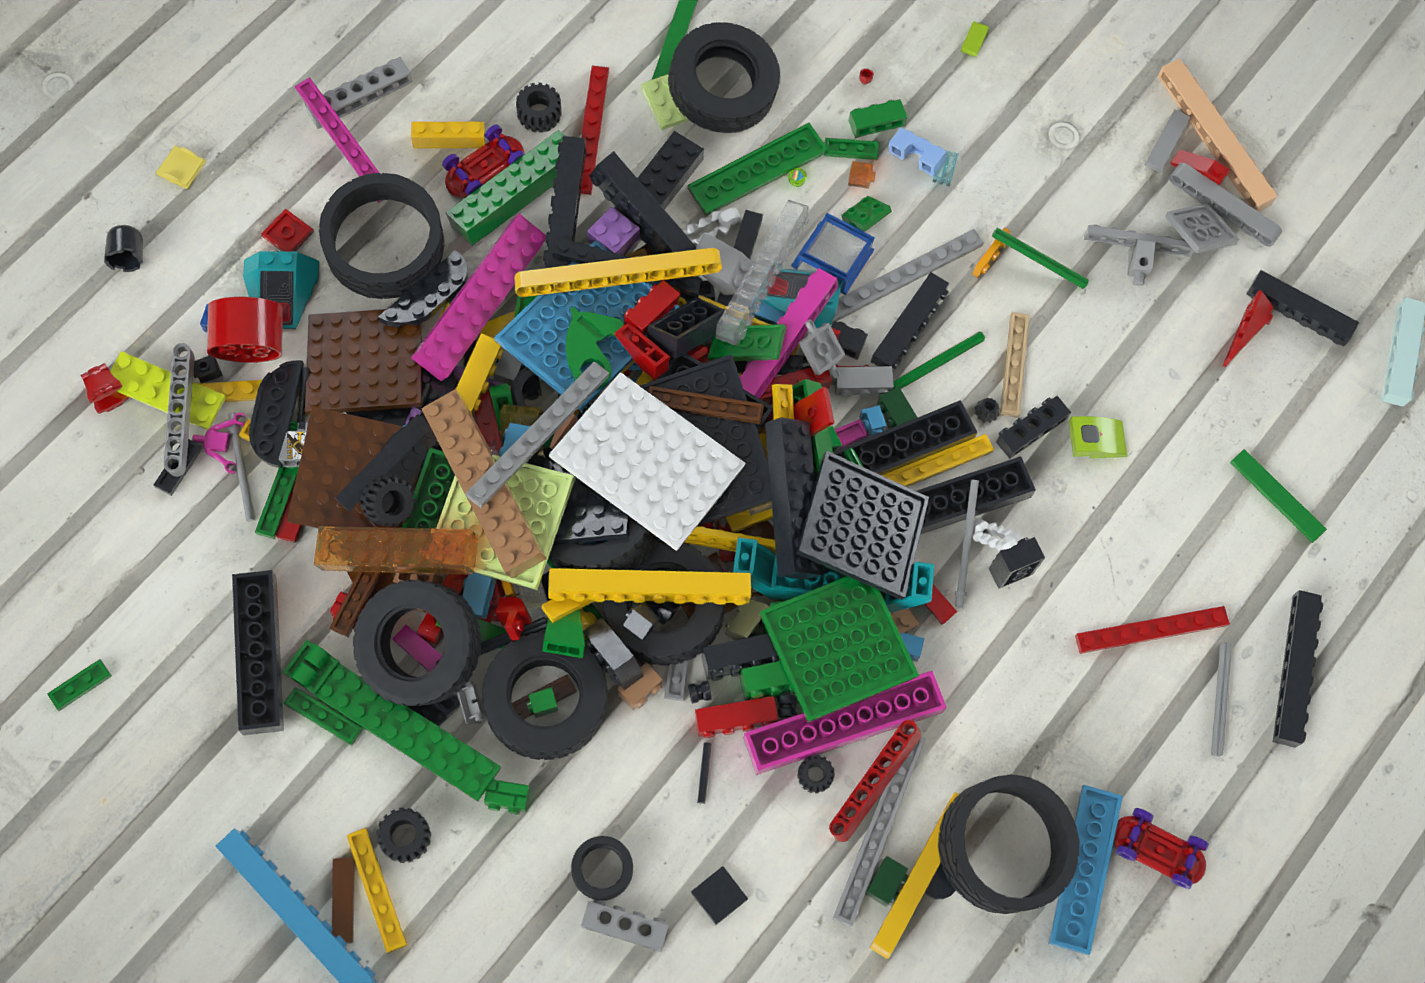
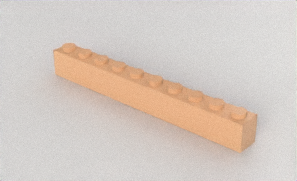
M1181 59L1163 66L1158 75L1159 79L1182 112L1190 116L1189 122L1215 159L1230 169L1227 176L1245 202L1256 211L1271 206L1277 198L1275 190L1267 183L1265 176L1260 173L1255 162L1248 156L1245 148L1236 139V135L1231 132L1226 121L1219 115L1216 107L1207 98V94L1200 88L1197 80L1188 71L1187 66L1183 64Z

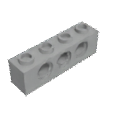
M596 899L593 902L588 901L581 928L661 952L669 926L665 924V920L655 917L653 920L645 918V914L635 911L633 914L626 913V909L614 905L613 908L605 906V902ZM603 913H608L612 917L608 924H603L599 920ZM623 919H628L632 924L628 930H623L619 926ZM643 925L649 926L651 928L650 935H641L639 932L640 927Z

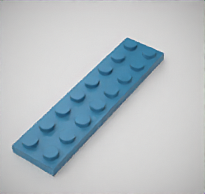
M1083 785L1081 788L1074 822L1080 841L1079 857H1077L1078 864L1075 875L1068 887H1065L1064 892L1058 896L1048 944L1085 955H1090L1123 798L1122 795Z

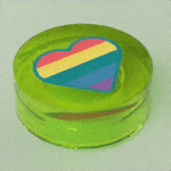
M794 168L789 172V183L800 187L805 184L807 174L801 168Z

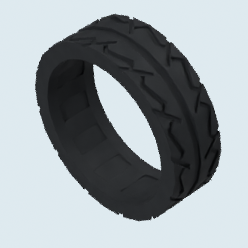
M391 173L362 175L338 188L328 199L330 201L325 204L319 223L321 247L333 275L342 285L356 294L375 299L401 297L417 282L426 277L443 258L445 241L439 210L428 192L409 178ZM378 200H393L405 203L421 213L430 226L428 241L420 255L409 265L388 273L365 272L349 265L337 253L335 245L337 233L347 216L358 207Z
M1020 775L996 776L965 789L954 799V802H951L945 811L938 836L940 861L947 879L958 894L962 895L961 897L975 907L999 914H1011L1038 909L1053 902L1060 896L1075 875L1080 844L1077 827L1067 805L1044 783ZM989 793L1010 794L1025 801L1040 815L1049 834L1051 858L1045 878L1034 891L1022 898L1007 897L989 888L976 875L968 860L964 837L966 823L978 801Z

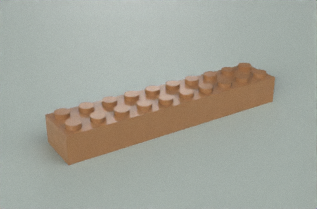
M455 389L423 407L422 411L466 495V492L496 463V460L463 397ZM507 482L482 508L468 499L504 572L511 579L547 559Z

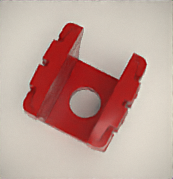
M105 363L81 374L86 386L87 398L90 403L94 402V408L98 414L105 411L109 412L114 407L121 406L124 401L130 398L117 392L123 386L112 375Z

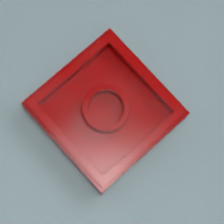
M285 208L261 233V236L281 252H296L314 233V229Z

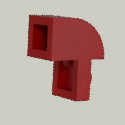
M502 597L499 599L495 614L501 625L505 626L511 640H519L521 632L524 630V624L532 623L531 615L521 599L517 597Z

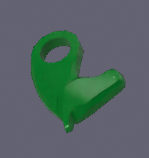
M571 307L572 320L566 336V358L569 370L576 381L582 375L580 369L583 365L593 362L597 363L609 372V377L596 389L599 390L608 384L612 372L610 362L603 355L597 343L608 336L616 337L615 332L624 326V323L617 318L591 312H578L575 307Z

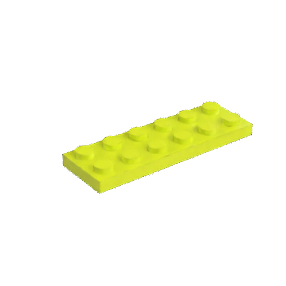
M120 351L110 370L112 375L123 386L117 392L168 413L171 372ZM193 382L190 423L209 430L226 396ZM180 388L177 394H182L185 388ZM179 406L175 413H180L183 410V406Z

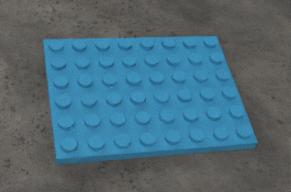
M596 240L590 245L595 248L609 251ZM572 262L570 265H577L578 263ZM641 282L538 295L495 336V341L562 395L575 382L566 358V336L572 320L570 308L575 307L578 312H591L617 318L624 323L626 311L631 307L634 308L643 295L647 296L653 285ZM676 305L670 312L679 308V306ZM613 336L605 337L597 343L599 349L611 364L612 374L608 384L633 360L617 337ZM587 363L583 365L580 369L581 373H583L592 363ZM605 387L595 390L578 409L583 411Z

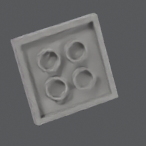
M1208 203L1168 211L1165 216L1195 253L1236 245L1239 241L1235 233Z

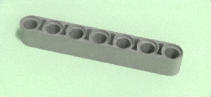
M1178 164L1169 176V180L1173 185L1200 203H1208L1219 216L1264 246H1273L1281 235L1282 229L1279 225L1188 164Z
M185 343L175 345L172 353L164 467L171 475L176 477L183 475L186 470L195 360L193 351ZM183 351H188L186 356L180 357ZM186 369L184 375H178L181 370ZM180 388H185L182 394H177ZM179 406H183V410L180 413H175ZM177 425H182L179 431L174 432V428ZM179 443L180 448L173 451V446ZM179 462L178 467L172 470L171 465Z

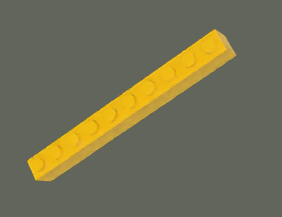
M549 568V599L555 601H563L564 599H573L578 602L584 600H594L596 602L614 600L615 602L634 601L643 603L645 601H654L655 603H664L669 601L677 604L694 602L696 604L714 602L718 605L725 603L744 605L749 603L751 597L750 573Z

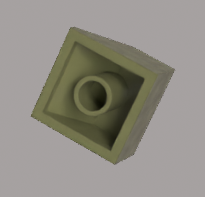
M750 599L749 603L740 605L736 610L738 612L736 617H731L726 623L725 635L734 641L753 637L763 623L759 614L760 611L769 608V606Z

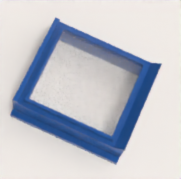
M826 213L791 264V267L798 270L801 263L805 262L816 269L819 268L836 277L837 280L843 282L840 293L846 295L874 252L872 244L875 237Z

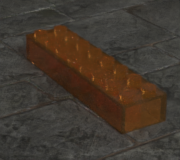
M319 526L314 566L322 571L474 574L478 535L471 529Z

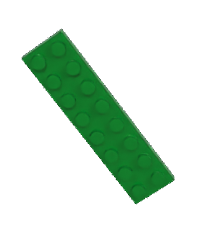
M808 122L688 184L687 189L705 216L821 157L828 151V148Z

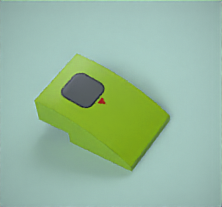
M1072 416L1068 421L1073 457L1089 456L1090 459L1128 456L1123 422L1121 420L1094 416Z

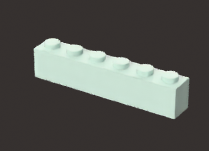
M1405 297L1398 304L1382 401L1404 407L1414 397L1412 389L1417 379L1415 371L1420 362L1418 358V353L1422 348L1420 340L1425 331V326H1423L1425 302Z

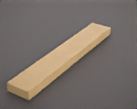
M1015 312L1010 314L1000 415L1016 418L1020 416L1030 316L1028 314Z

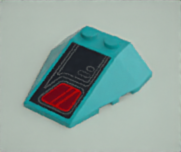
M259 251L244 259L243 279L248 296L267 299L280 304L283 307V329H296L305 310L304 307L307 300L310 299L314 284L318 281L319 260L299 252Z
M767 268L760 300L779 312L782 310L786 313L789 304L796 300L799 290L806 286L809 276L815 273L816 270ZM837 280L839 287L813 322L816 329L824 323H829L830 326L832 324L842 282Z

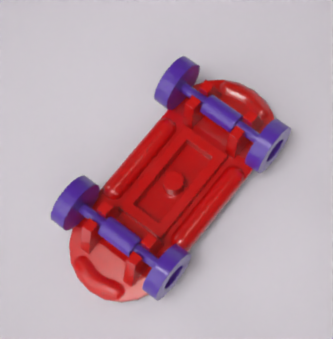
M498 124L491 126L485 132L488 143L461 161L456 154H450L443 160L442 167L448 171L445 178L446 189L454 197L466 198L525 155L522 144L511 136L503 135L502 128Z
M1135 808L1132 813L1133 816H1126L1118 820L1113 845L1117 849L1116 853L1119 856L1130 861L1136 860L1171 878L1174 884L1185 889H1191L1193 884L1203 878L1206 871V860L1201 850L1207 851L1208 842L1196 836H1189L1188 841H1185L1151 824L1154 816L1141 808Z

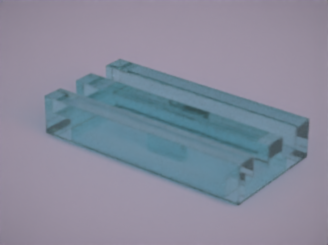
M944 150L947 156L942 175L938 177V171L933 177L932 182L936 183L937 181L941 185L945 183L946 186L950 187L959 153ZM952 156L954 158L948 179H945L949 159Z

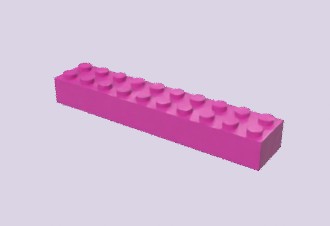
M520 213L514 217L412 355L411 359L438 380L442 381L447 378L515 284V274L526 269L544 244L546 235Z
M929 671L920 674L915 679L809 723L804 713L745 732L743 738L756 775L804 760L811 755L816 756L896 729L905 720L917 722L941 714L947 707L934 673Z

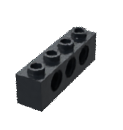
M1058 395L1052 399L1050 397L1042 402L1041 407L1038 409L1034 407L1027 413L1028 416L1024 419L1022 417L1018 418L1011 428L1005 427L998 433L999 437L996 443L1009 459L1068 419L1071 411ZM1043 413L1048 414L1050 418H1046ZM1029 423L1034 424L1036 428L1030 427ZM1014 433L1020 434L1022 438H1017Z

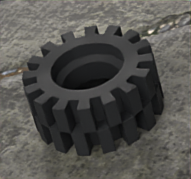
M811 755L801 762L797 778H799L798 782L803 786L804 790L807 789L809 790L808 792H815L817 794L824 792L830 787L835 773L834 766H831V761L828 762L826 757L822 758L820 755ZM812 767L821 768L824 774L823 779L817 782L812 781L808 776L809 769Z

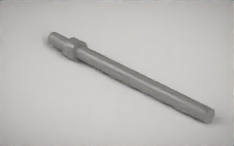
M228 413V419H233L236 413ZM234 424L228 430L233 442L245 517L247 522L254 521L239 436L241 430L238 424Z

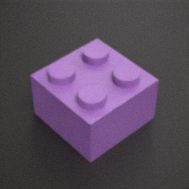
M612 206L587 231L588 243L592 244L596 240L610 252L624 255L640 239V228Z

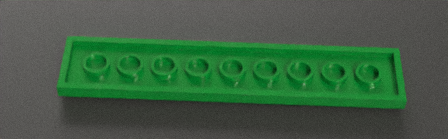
M338 663L318 692L314 694L317 699L479 802L501 770L500 765L406 705L395 704L393 701L389 702L381 698V695H377L370 689L371 687L365 683L362 677Z

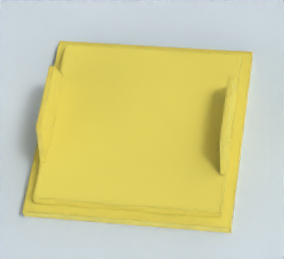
M174 146L155 174L188 189L206 160L196 156L188 149Z

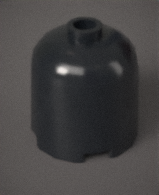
M117 225L108 231L104 255L106 266L112 270H115V267L123 269V272H133L140 269V265L143 263V237L138 229L130 225Z

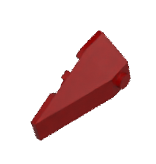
M1259 290L1247 305L1222 366L1226 367L1260 332L1265 324H1270L1273 318L1271 314L1273 306L1262 291Z

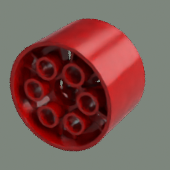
M226 297L213 300L208 304V355L220 360L240 363L268 362L277 360L282 356L283 307L280 304L254 297Z

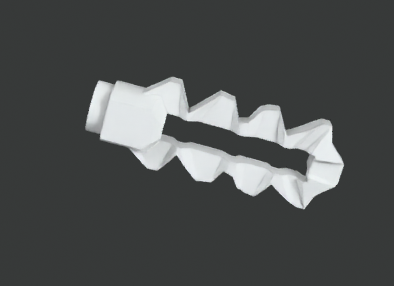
M735 207L732 209L728 208L723 212L714 211L712 212V219L701 218L698 225H687V230L682 231L687 236H691L712 223L718 222L719 227L708 232V234L716 238L717 233L720 232L726 236L729 229L741 221V216ZM702 235L695 240H691L694 245L698 246Z
M978 518L973 524V540L981 542V544H988L990 548H997L998 551L1011 548L1021 539L1020 532L1013 533L1012 529L1005 530L1004 526L997 527L996 523L988 524L986 521ZM994 535L999 536L1001 539L998 540V538L994 537Z

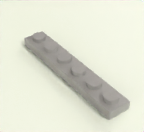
M1088 225L1084 233V240L1131 247L1138 239L1156 242L1155 251L1187 257H1191L1194 252L1184 239H1172L1169 236L1160 237L1150 233L1142 234L1132 230L1124 231L1117 228H1105L1099 225Z

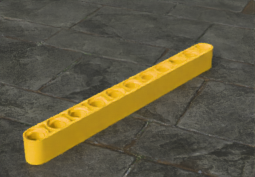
M706 248L528 270L515 274V291L520 297L714 274L721 271L722 262L718 249Z

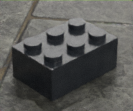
M1025 537L1011 548L1000 550L992 561L989 571L998 589L1033 575L1045 559V556L1035 537L1031 539Z
M600 618L583 631L586 637L584 640L585 644L599 660L603 670L611 675L610 678L616 686L620 684L626 690L644 677L632 653L603 618Z

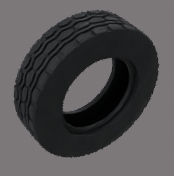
M728 22L705 24L690 31L678 43L669 70V91L676 107L692 123L713 132L736 133L758 124L770 111L780 84V66L770 45L759 34L757 35L756 32L749 28ZM723 57L734 60L748 72L752 88L746 94L736 98L718 97L708 92L701 85L697 77L696 68L710 58Z
M630 517L628 538L607 540L595 545L580 543L552 545L549 559L557 569L636 570L652 554L659 538Z
M662 540L658 541L652 554L636 569L640 571L718 572L712 561L706 555H702V552L696 548H691L690 545L683 543L676 551ZM605 600L602 604L606 623L628 648L634 658L645 661L648 664H659V666L680 664L683 661L695 658L698 654L700 655L703 647L711 645L716 639V635L719 634L724 622L726 609L725 604L718 605L714 602L697 604L694 614L683 626L671 631L652 630L650 635L642 640L623 625L627 620L625 618L627 612L632 608V601L615 602L614 600Z
M406 580L386 586V589H381L374 597H371L358 617L353 636V654L357 663L356 666L365 683L371 687L370 689L389 702L393 701V703L403 706L429 705L442 702V700L452 697L455 692L458 693L472 677L481 653L480 626L468 602L461 595H458V592L446 585L420 580ZM415 609H422L433 615L441 625L445 639L441 660L432 671L420 677L404 672L396 664L390 648L391 634L395 624L403 615Z
M546 632L531 633L528 636L524 635L519 640L511 641L503 650H500L487 669L482 688V702L486 719L497 739L512 752L514 751L518 755L527 756L535 760H555V758L559 759L569 756L568 754L577 752L582 746L591 741L604 720L608 698L605 673L599 664V660L591 653V650L584 646L583 658L543 652ZM540 666H552L565 671L574 679L579 690L578 704L573 713L564 721L552 726H537L526 722L516 713L511 702L512 691L518 679L527 671Z

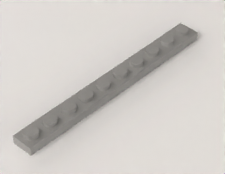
M972 229L839 298L833 320L838 321L922 278L930 272L982 247L984 242L975 229Z
M593 362L466 492V497L482 508L609 377V372Z
M920 738L882 792L832 919L850 927L853 926L926 738Z

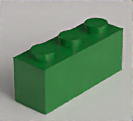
M901 99L889 100L882 104H872L865 108H855L850 111L848 121L854 138L903 127L905 126L907 115Z

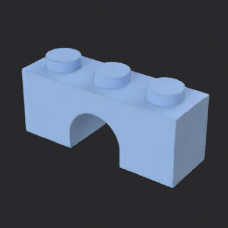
M902 127L889 142V153L902 160H905L910 154H919L921 156L919 158V169L933 177L946 161V151L943 148L931 144L925 138H920L910 130H905Z

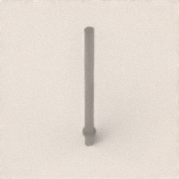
M971 480L958 588L955 591V595H957L955 607L963 608L964 596L967 595L965 587L978 480Z

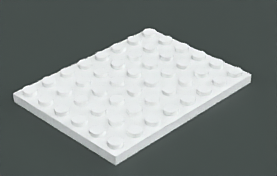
M621 372L549 454L552 460L676 551L746 464Z

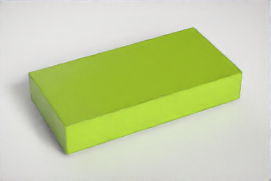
M973 21L962 45L961 52L977 57L989 27Z

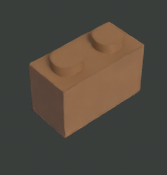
M647 662L640 668L644 677L626 690L621 685L617 688V694L632 710L636 707L641 708L648 701L647 697L651 694L656 695L662 689L663 679Z

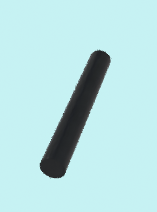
M302 367L297 423L305 422L306 381L308 380L310 369L308 367Z
M711 743L703 744L697 799L699 804H705Z

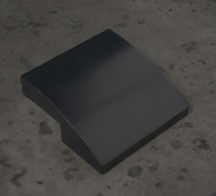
M453 695L446 700H442V702L407 707L440 727L461 705L459 700Z

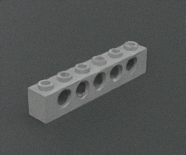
M399 57L390 60L380 67H375L364 75H359L350 82H345L341 86L325 92L323 96L339 118H342L413 81L410 70L402 58ZM305 103L307 113L317 129L321 128L322 125Z

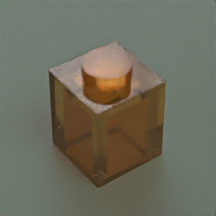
M852 161L848 185L869 189L870 183H874L876 174L873 171V164Z

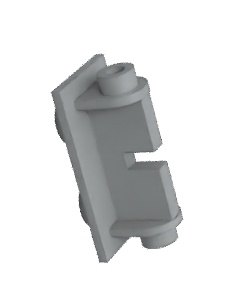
M473 681L465 683L466 686L457 695L466 725L481 724L482 720H484V713L480 701L476 702L475 700L479 698L477 686Z

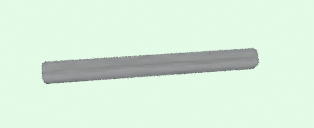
M1227 642L1220 644L1211 748V754L1216 757H1221L1224 750L1232 644Z

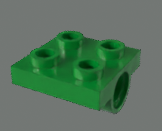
M866 196L856 205L850 207L841 217L844 222L865 232L890 214L892 210L889 205Z
M306 640L282 673L311 693L316 694L340 662L320 646Z

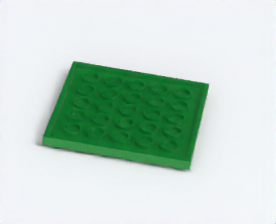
M848 576L764 609L759 613L808 723L919 676L880 591Z

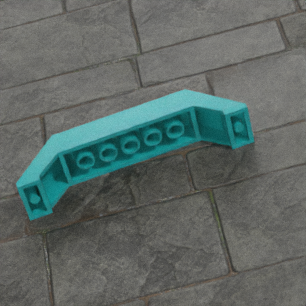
M738 538L733 573H750L751 587L769 599L787 601L847 577L823 566V575L810 579L778 577L775 553L757 543L758 540ZM914 562L904 599L900 600L880 591L890 614L931 602L934 564Z

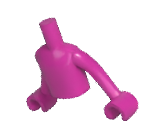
M237 413L233 419L210 427L206 431L205 436L195 434L192 436V441L203 443L205 453L223 464L229 474L236 473L233 470H229V467L231 465L237 466V464L233 461H227L216 451L227 453L231 436L230 433L218 430L234 424L244 426L245 423L238 422L240 417L246 418L243 413Z

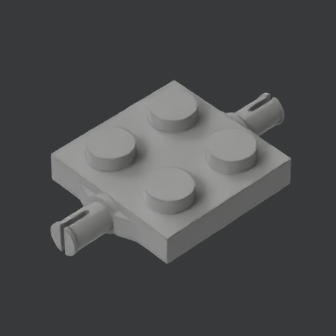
M812 319L807 320L805 324L809 334L799 342V345L815 375H820L829 369L833 378L839 377L841 374L836 364L845 356V353L830 324L824 323L816 329Z

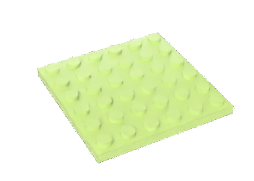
M493 455L497 462L500 456ZM525 463L507 481L547 558L511 579L504 572L456 476L452 482L426 559L538 590L575 477L570 474Z

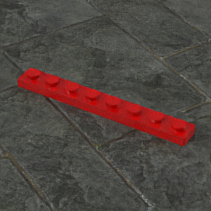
M591 66L581 138H585L587 147L581 194L592 195L593 183L589 175L596 167L609 67Z
M1225 606L1077 633L1075 638L1079 653L1083 654L1225 627L1230 622Z

